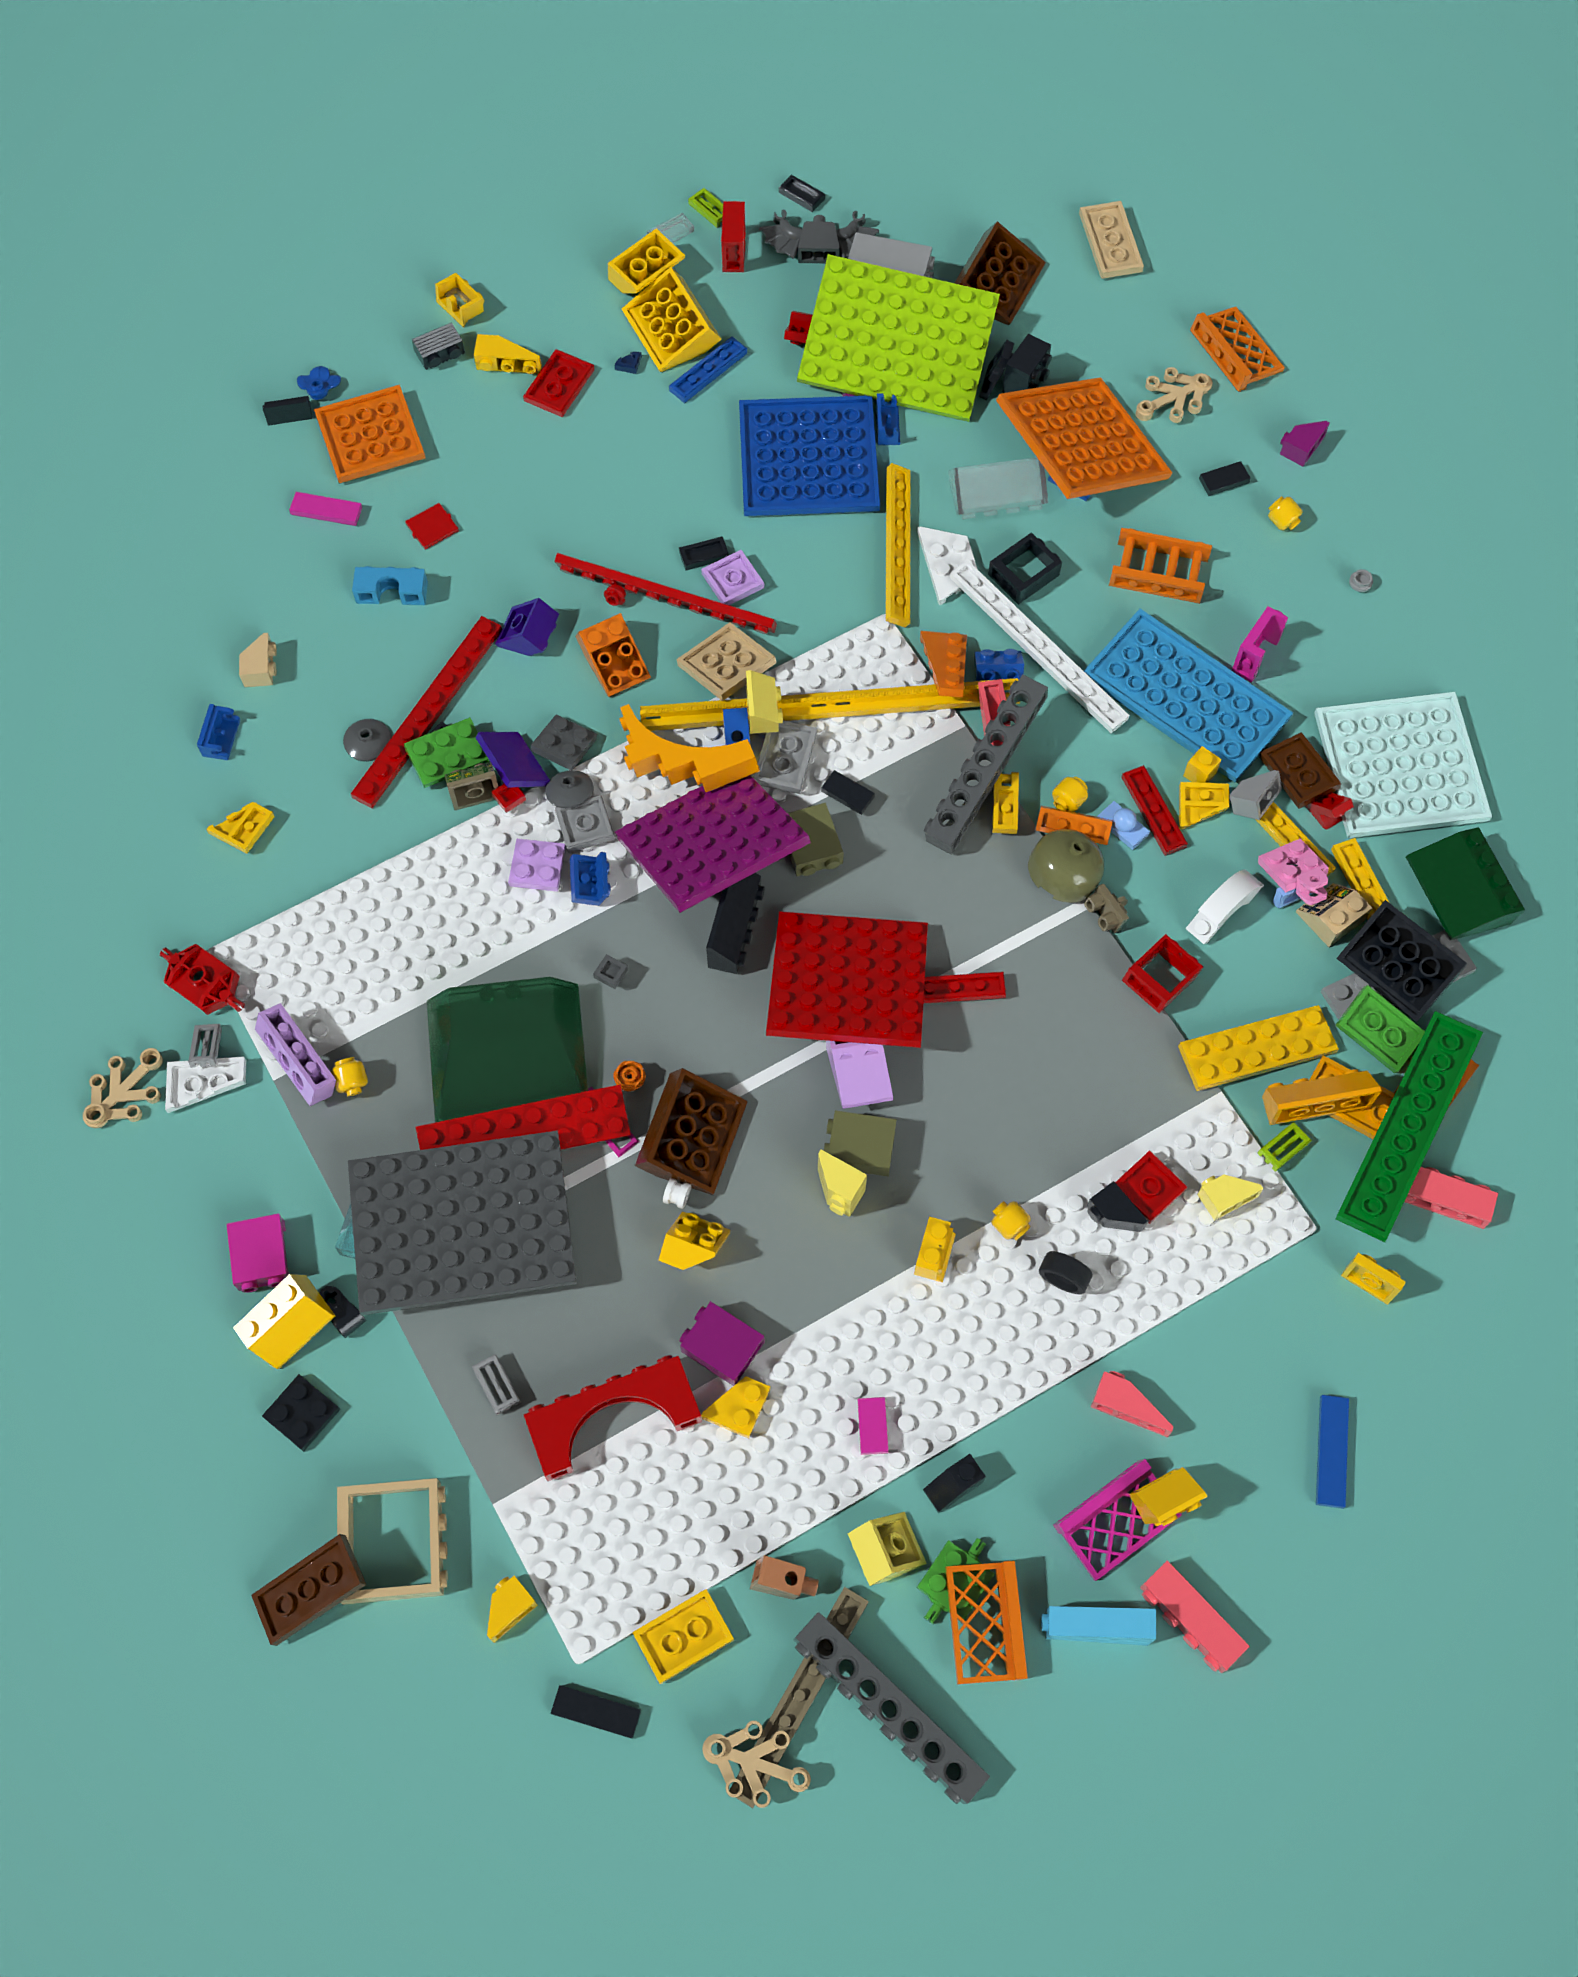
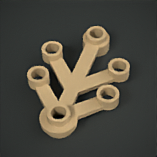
M1169 367L1165 370L1164 380L1169 383L1179 382L1186 384L1185 386L1180 387L1162 383L1158 377L1149 376L1145 384L1147 390L1168 394L1153 401H1141L1137 405L1135 415L1141 421H1148L1153 417L1154 410L1175 401L1174 408L1170 411L1169 419L1174 423H1179L1183 418V406L1186 395L1194 392L1193 399L1190 400L1188 405V411L1192 414L1200 413L1202 396L1212 388V379L1203 373L1195 374L1193 377L1179 374L1178 370L1174 367Z
M154 1048L145 1049L140 1055L141 1064L122 1083L121 1072L125 1069L126 1064L120 1056L111 1057L108 1061V1067L110 1068V1093L103 1102L102 1090L107 1086L106 1079L100 1074H95L90 1078L89 1084L92 1087L91 1104L83 1112V1121L87 1126L100 1128L108 1120L126 1118L131 1122H137L142 1117V1111L137 1105H129L124 1109L111 1108L117 1102L146 1100L148 1103L154 1104L160 1100L161 1093L154 1086H149L146 1089L131 1090L150 1070H157L162 1065L163 1058L158 1050ZM151 1059H157L155 1063L149 1064ZM120 1061V1065L114 1068V1063ZM97 1080H102L100 1085L94 1086ZM151 1092H156L153 1098H148ZM137 1110V1114L131 1117V1111ZM101 1113L98 1119L93 1120L95 1114Z
M750 1721L744 1729L727 1738L721 1734L710 1735L704 1741L703 1755L708 1762L718 1765L726 1783V1792L730 1797H739L743 1792V1785L740 1780L735 1779L728 1760L741 1765L754 1794V1804L759 1808L767 1807L771 1797L769 1792L763 1788L756 1770L788 1782L790 1789L795 1792H803L808 1789L811 1777L806 1769L796 1767L790 1770L760 1759L777 1749L783 1750L789 1746L790 1737L785 1731L776 1732L772 1739L746 1752L733 1748L749 1738L756 1740L761 1737L763 1729L762 1725L757 1721ZM751 1725H757L760 1729L756 1736H752L748 1732ZM778 1735H784L787 1738L785 1745H777L775 1740ZM716 1743L721 1744L723 1748L722 1752L718 1755L713 1754L711 1751L712 1746ZM796 1774L804 1776L805 1781L802 1785L794 1783L793 1778ZM733 1782L740 1785V1791L737 1794L729 1792V1785ZM759 1793L767 1795L768 1800L765 1804H759L756 1801V1796Z

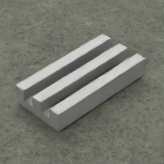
M220 1024L195 1025L188 1061L190 1068H195L196 1064H200V1067H206V1063L216 1066L222 1033ZM212 1030H214V1031H213V1037H212V1043H211V1049H210V1055L208 1056L209 1045H210V1039H211V1033H212ZM205 1031L201 1056H198L201 1033Z
M496 1354L472 1366L496 1416L501 1411L510 1409L512 1405L521 1403ZM492 1362L495 1363L512 1396L510 1400H507L489 1365ZM484 1367L502 1404L497 1405L479 1369Z

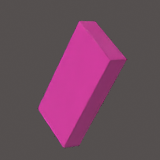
M885 1397L858 1398L861 1455L888 1454Z

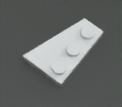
M245 1057L217 1058L216 1066L206 1063V1067H200V1064H196L195 1068H190L188 1061L167 1062L165 1103L167 1113L246 1084Z

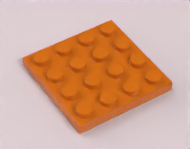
M400 385L314 409L339 484L426 458Z

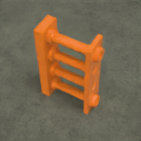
M1121 528L1117 544L1124 546L1121 565H1113L1109 586L1200 604L1205 583L1198 582L1201 561L1208 562L1212 545L1137 531L1132 528ZM1133 548L1147 550L1143 571L1129 568ZM1156 552L1170 555L1166 575L1152 573ZM1179 557L1192 559L1188 580L1175 577Z

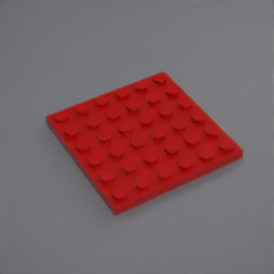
M779 911L766 1036L921 1048L928 923Z

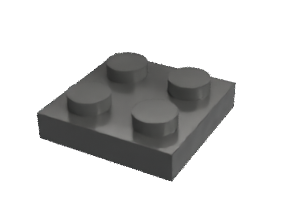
M556 714L531 744V751L560 766L573 770L595 743L597 734Z

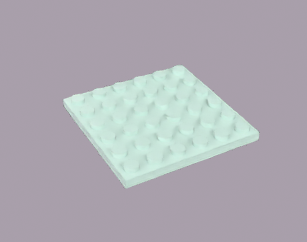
M1455 692L1316 708L1314 714L1328 767L1341 782V788L1335 791V793L1351 798L1354 806L1342 816L1347 838L1490 821L1492 818Z

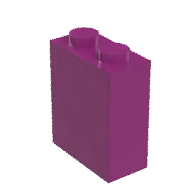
M710 1301L707 1307L702 1306L694 1318L696 1323L692 1329L687 1328L679 1340L681 1342V1352L734 1386L739 1382L765 1343L764 1335Z

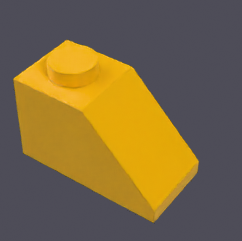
M515 1575L511 1578L507 1576L495 1586L496 1591L492 1594L487 1636L493 1643L538 1606Z

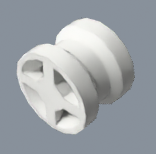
M670 1178L664 1192L663 1203H674L678 1208L684 1209L691 1191V1184H680L676 1179Z

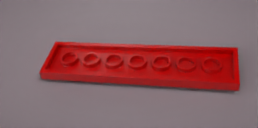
M620 1084L415 1127L420 1150L558 1131L560 1149L562 1150L631 1135Z

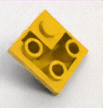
M682 1211L665 1235L658 1261L684 1270L714 1258L730 1235L731 1230L724 1228L717 1222H709L699 1218L696 1214Z

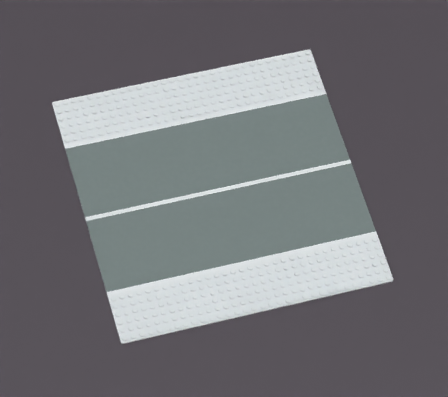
M882 614L763 673L775 678V685L780 686L781 696L935 684L933 678L895 624L886 621V614ZM746 685L725 700L747 698ZM715 697L709 701H718L720 699ZM849 702L836 703V705L849 704ZM814 704L812 707L826 706V704ZM954 708L788 721L817 728V735L801 792L797 794L766 786L761 787L787 813L826 803L844 852L843 864L834 869L818 870L809 876L801 875L796 877L790 857L787 855L756 872L761 876V886H765L762 901H757L756 908H759L756 922H751L750 929L753 930L750 944H745L746 960L743 967L739 966L737 974L708 968L706 946L722 891L679 913L617 839L615 831L621 829L626 824L632 823L647 813L653 812L668 802L674 801L689 791L702 786V784L697 785L694 776L671 785L668 776L663 778L660 769L637 778L634 769L629 770L624 759L628 755L625 746L629 745L628 741L573 769L583 772L591 778L594 786L591 797L602 795L615 840L569 853L566 848L558 892L511 887L508 883L517 838L565 844L555 812L556 806L548 801L545 793L546 787H534L523 793L526 801L507 813L500 805H497L208 949L211 955L233 969L240 976L235 997L244 1002L245 1006L244 1008L239 1006L242 1010L238 1014L352 1234L353 1223L348 1160L418 1151L420 1148L416 1126L581 1093L591 1086L594 1090L614 1086L616 1083L613 1073L623 1061H634L643 1066L646 1073L644 1084L635 1091L627 1092L622 1090L629 1129L639 1142L620 1157L615 1154L605 1141L561 1150L577 1284L393 1311L566 1648L576 1664H582L684 1601L705 1589H710L759 1560L764 1555L766 1556L1316 1231L1315 1224L1278 1171L1275 1172L1272 1169L1273 1165L1271 1163L1267 1164L1264 1161L1266 1158L1263 1155L1260 1157L1257 1154L1261 1149L1260 1145L1220 1088L1215 1086L1196 1091L1178 1048L1180 1042L1186 1041L1165 1010L1159 1014L1122 981L1126 972L1133 964L1110 931H1102L1099 927V916L1096 911L1091 913L1086 909L1084 903L1087 899L1073 903L1053 899L1054 895L1047 892L1041 886L1038 888L1029 874L1028 860L1034 847L1043 836L1040 831H1036L1035 824L1019 801L1017 834L992 833L993 786L952 855L926 842L924 828L929 819L935 818L938 813L936 809L942 799L946 800L950 793L948 790L954 779L958 780L962 774L961 767L966 759L970 760L973 756V748L977 742ZM724 726L651 731L665 740L691 747L725 745ZM749 730L750 746L758 763L766 733L750 734ZM982 760L979 764L982 766H988L989 764H991V762L988 760ZM834 770L875 793L874 799L862 815L821 792V787ZM977 780L967 782L970 786H975L979 783ZM957 800L955 802L957 806H963L967 803L965 800ZM948 819L945 820L942 824L945 826H951L955 822L953 820ZM600 852H606V858L610 865L607 874L608 883L611 886L609 897L600 906L572 903L570 857L573 854L597 857ZM779 911L928 923L925 977L1004 972L1006 998L924 1003L921 1048L883 1045L893 1100L842 1109L826 1050V1040L766 1036ZM606 954L628 965V971L616 989L598 981L593 976V973ZM281 1003L330 1072L335 1067V1062L355 1057V1060L361 1061L368 1078L367 1085L361 1088L362 1093L347 1097L346 1093H338L334 1087L331 1097L309 1106L256 1032L255 1026L258 1013ZM681 1068L748 1101L714 1195L691 1188L684 1209L678 1208L674 1203H663L668 1180L656 1177L635 1166L669 1074ZM835 1110L897 1119L889 1177L865 1173L867 1175L865 1193L851 1216L848 1217L845 1214L840 1216L831 1211L830 1206L826 1203L818 1174V1153L821 1149L824 1150V1144L830 1143L831 1134H826L828 1119H834ZM628 1136L611 1139L619 1150L631 1141ZM1149 1150L1187 1186L1186 1191L1151 1224L1147 1223L1145 1229L1141 1232L1103 1227L1099 1222H1094L1087 1212L1089 1199L1113 1181L1116 1182ZM1225 1174L1261 1184L1263 1190L1259 1197L1215 1221L1197 1195L1202 1187L1201 1183L1211 1176L1218 1178ZM1003 1201L1006 1204L1017 1201L1031 1217L1029 1222L1031 1227L1016 1241L1013 1238L1005 1239L991 1222L995 1216L992 1211ZM682 1211L696 1214L699 1218L709 1222H717L724 1228L731 1230L730 1235L714 1258L684 1270L658 1261L665 1235ZM929 1216L951 1222L950 1227L954 1228L953 1232L956 1233L943 1283L914 1275ZM1049 1251L1061 1252L1074 1257L1089 1267L1093 1276L1084 1294L1078 1295L1063 1291L1041 1277L1039 1268L1046 1253ZM711 1301L764 1335L765 1343L741 1377L743 1379L747 1376L771 1387L749 1439L702 1419L701 1423L677 1432L670 1419L660 1410L650 1405L638 1402L618 1403L595 1413L578 1431L571 1452L574 1472L547 1482L524 1418V1414L529 1413L528 1410L531 1407L539 1404H544V1406L555 1403L554 1400L562 1395L570 1394L571 1397L581 1393L580 1390L588 1385L595 1384L596 1387L605 1384L606 1380L612 1376H626L631 1374V1371L638 1366L647 1365L649 1367L657 1364L658 1359L672 1355V1357L679 1356L700 1414H702L704 1410L733 1386L681 1352V1342L679 1340L687 1328L692 1329L696 1323L694 1318L702 1306L707 1307ZM494 1354L497 1355L521 1402L517 1405H512L508 1410L501 1411L497 1416L472 1368L473 1365ZM492 1362L489 1365L507 1400H510L512 1396L495 1363ZM484 1367L479 1369L497 1405L502 1404ZM885 1397L888 1454L861 1455L858 1398Z

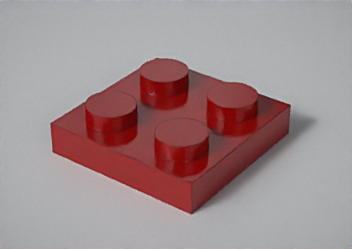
M1150 1150L1115 1182L1144 1215L1149 1224L1187 1189V1186Z

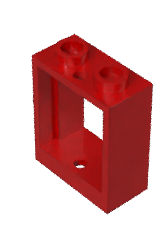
M723 201L722 271L744 273L745 202Z
M1165 934L1128 969L1122 981L1160 1014L1196 979L1203 966L1195 957L1180 947L1178 942ZM1158 954L1185 976L1170 993L1143 970Z

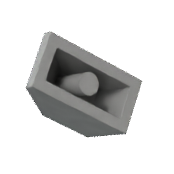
M1273 770L1242 780L1230 794L1233 814L1260 820L1282 790L1279 771Z

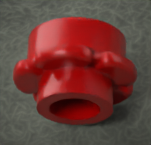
M612 584L604 591V597L610 605L617 606L618 604L623 605L625 603L626 591L620 585Z

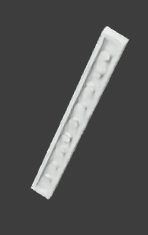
M968 560L950 573L949 578L1111 734L1128 721L1130 715Z

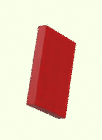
M555 349L524 394V402L563 417L595 370L594 365Z

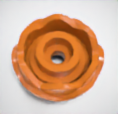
M623 1061L614 1071L613 1077L616 1085L620 1084L622 1090L631 1092L639 1089L644 1084L646 1073L640 1063Z

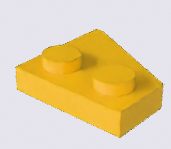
M1180 782L1179 829H1185L1229 808V784Z
M745 1376L704 1410L701 1417L708 1422L749 1439L771 1387Z

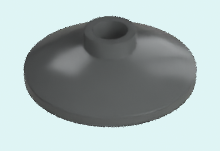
M363 719L353 723L346 730L343 744L346 752L352 758L364 762L376 760L390 741L391 734L384 723L375 719Z
M569 770L553 776L546 785L545 793L552 805L559 808H575L590 799L594 786L587 774Z

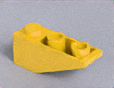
M477 334L474 350L477 370L539 374L542 365L539 355L499 335Z

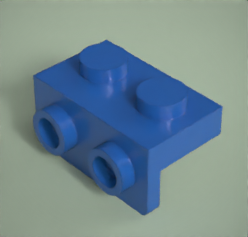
M985 649L981 652H974L976 681L1018 678L1019 681L1022 674L1024 675V661L1021 651L1015 649H1006L1004 651Z
M600 852L597 857L573 854L570 857L572 903L600 906L609 897L611 886L608 883L607 874L610 865L606 858V852Z

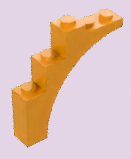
M629 704L620 707L623 717L619 718L624 732L627 730L630 732L629 735H626L629 745L625 746L628 755L624 759L628 769H634L637 778L660 769L663 778L668 776L671 785L694 776L697 785L702 784L705 792H708L760 771L748 739L716 747H691L676 744L648 730L636 718Z

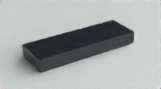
M559 1685L550 1714L633 1739L642 1710Z

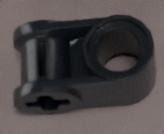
M326 1286L321 1289L319 1294L335 1314L331 1323L344 1338L366 1322L364 1316H361L359 1310L347 1300L338 1288ZM331 1297L332 1299H335L336 1302L332 1305L330 1302L327 1301L328 1298Z

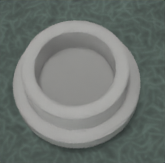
M1360 569L1351 575L1349 584L1355 591L1366 592L1372 587L1373 578L1369 571Z

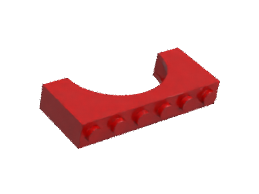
M664 1356L658 1359L655 1365L649 1367L647 1365L638 1366L631 1371V1374L623 1377L621 1375L612 1376L606 1380L605 1384L596 1387L595 1384L588 1385L582 1388L579 1394L571 1397L570 1394L562 1395L554 1400L555 1403L544 1406V1404H539L531 1407L528 1410L529 1413L524 1414V1418L547 1482L574 1472L571 1452L578 1431L591 1416L608 1406L623 1402H638L650 1405L664 1413L670 1419L677 1432L701 1423L702 1417L679 1356Z

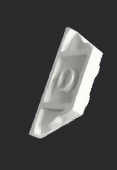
M918 527V537L939 605H942L946 602V598L953 593L958 594L962 591L949 578L950 573L966 560L977 569L967 536Z

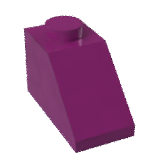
M1320 421L1295 425L1290 433L1286 432L1281 439L1280 444L1283 446L1280 455L1303 467L1325 438L1330 422Z

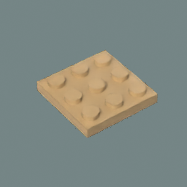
M731 622L676 659L678 666L721 701H724L746 685V671L751 670L762 674L776 664L774 655Z

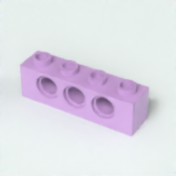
M279 1003L259 1012L255 1026L256 1032L308 1105L312 1106L331 1097L336 1079L282 1004Z

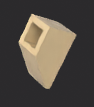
M263 633L239 655V676L244 687L273 685V676L277 674L273 656L277 655L276 643L271 641L268 633Z

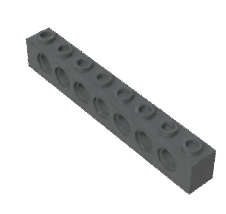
M1023 674L1019 681L1015 680L1012 683L1008 699L1006 701L1002 700L997 709V717L995 720L991 719L987 724L984 738L976 742L973 748V756L970 760H965L961 767L962 774L958 780L954 779L948 790L950 792L946 800L942 799L936 809L938 813L934 819H929L924 828L926 842L951 855L1048 697L1047 686ZM1019 701L1027 703L1023 707H1019L1016 705V703ZM1013 721L1015 724L1013 726H1005L1003 723ZM996 740L1003 742L1000 746H994L991 743ZM982 760L991 762L988 766H982L979 763ZM970 780H977L979 782L975 786L967 784ZM957 800H965L967 802L963 806L955 804ZM948 819L953 820L955 822L951 826H945L942 824L945 820Z
M817 1612L793 1639L797 1643L795 1649L805 1659L811 1657L818 1663L816 1669L827 1680L832 1677L839 1684L837 1690L845 1698L850 1700L853 1697L861 1705L858 1710L868 1720L871 1721L875 1718L882 1725L879 1730L890 1741L896 1739L904 1746L901 1749L902 1753L912 1762H915L917 1759L925 1767L923 1773L932 1782L936 1783L939 1780L947 1788L944 1793L955 1804L959 1802L968 1804L990 1778L973 1759L821 1613ZM827 1640L830 1642L832 1652L829 1656H822L818 1652L817 1645L819 1641ZM842 1660L849 1661L853 1666V1673L850 1677H845L839 1672L838 1667ZM865 1680L870 1681L874 1686V1694L871 1697H865L860 1692V1685ZM885 1701H890L895 1706L896 1711L892 1718H887L882 1714L881 1707ZM907 1721L914 1723L917 1728L916 1736L913 1739L907 1738L903 1733V1726ZM929 1742L936 1744L938 1747V1755L933 1760L927 1758L924 1752L925 1746ZM950 1763H955L960 1769V1775L954 1781L950 1780L946 1774L947 1766Z

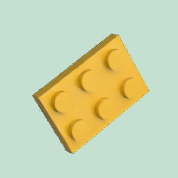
M707 1589L632 1632L660 1685L734 1641Z

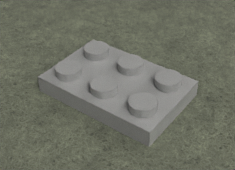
M783 721V723H779V732L766 733L758 760L760 771L755 773L753 777L758 784L800 794L816 739L817 728Z

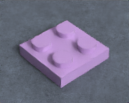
M742 550L701 569L703 577L719 601L726 605H731L764 589L763 580Z
M517 838L508 881L509 886L558 892L566 850L565 844Z

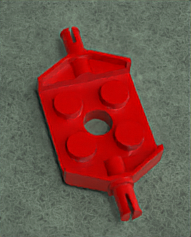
M197 944L179 953L175 952V954L167 947L162 949L164 952L161 951L160 956L169 963L164 983L201 1009L206 1015L227 1005H230L237 1012L242 1010L239 1006L244 1008L245 1003L235 997L240 976L233 969ZM197 972H204L200 980L193 981V977Z

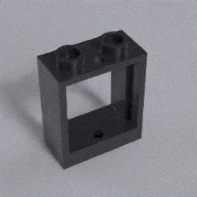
M1031 532L991 560L988 575L1019 605L1060 575L1062 562L1056 553H1052L1045 546L1042 539L1037 538ZM1030 550L1046 568L1023 583L1006 565Z

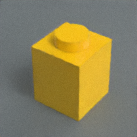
M1201 746L1188 761L1183 776L1191 782L1209 783L1217 774L1222 759Z

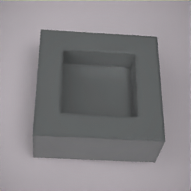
M606 954L593 973V976L598 981L616 989L628 971V965Z

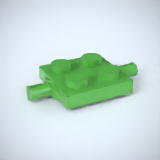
M976 1538L969 1551L960 1549L948 1540L916 1587L927 1595L931 1603H933L924 1616L925 1620H929L933 1614L929 1623L934 1625L942 1611L950 1613L945 1567L981 1564L978 1556L986 1544L982 1542L979 1545L981 1542L979 1538ZM985 1570L978 1579L987 1586L994 1573L990 1570ZM970 1571V1572H971L974 1576H976L979 1571ZM964 1572L953 1573L954 1585L963 1592L972 1579ZM974 1583L966 1595L976 1603L984 1590L977 1583ZM955 1591V1600H957L960 1595ZM962 1598L956 1606L957 1614L965 1620L973 1606Z

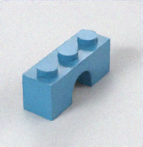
M355 567L352 592L357 604H379L380 596L384 591L396 589L399 590L402 605H425L428 580L425 569L416 567Z

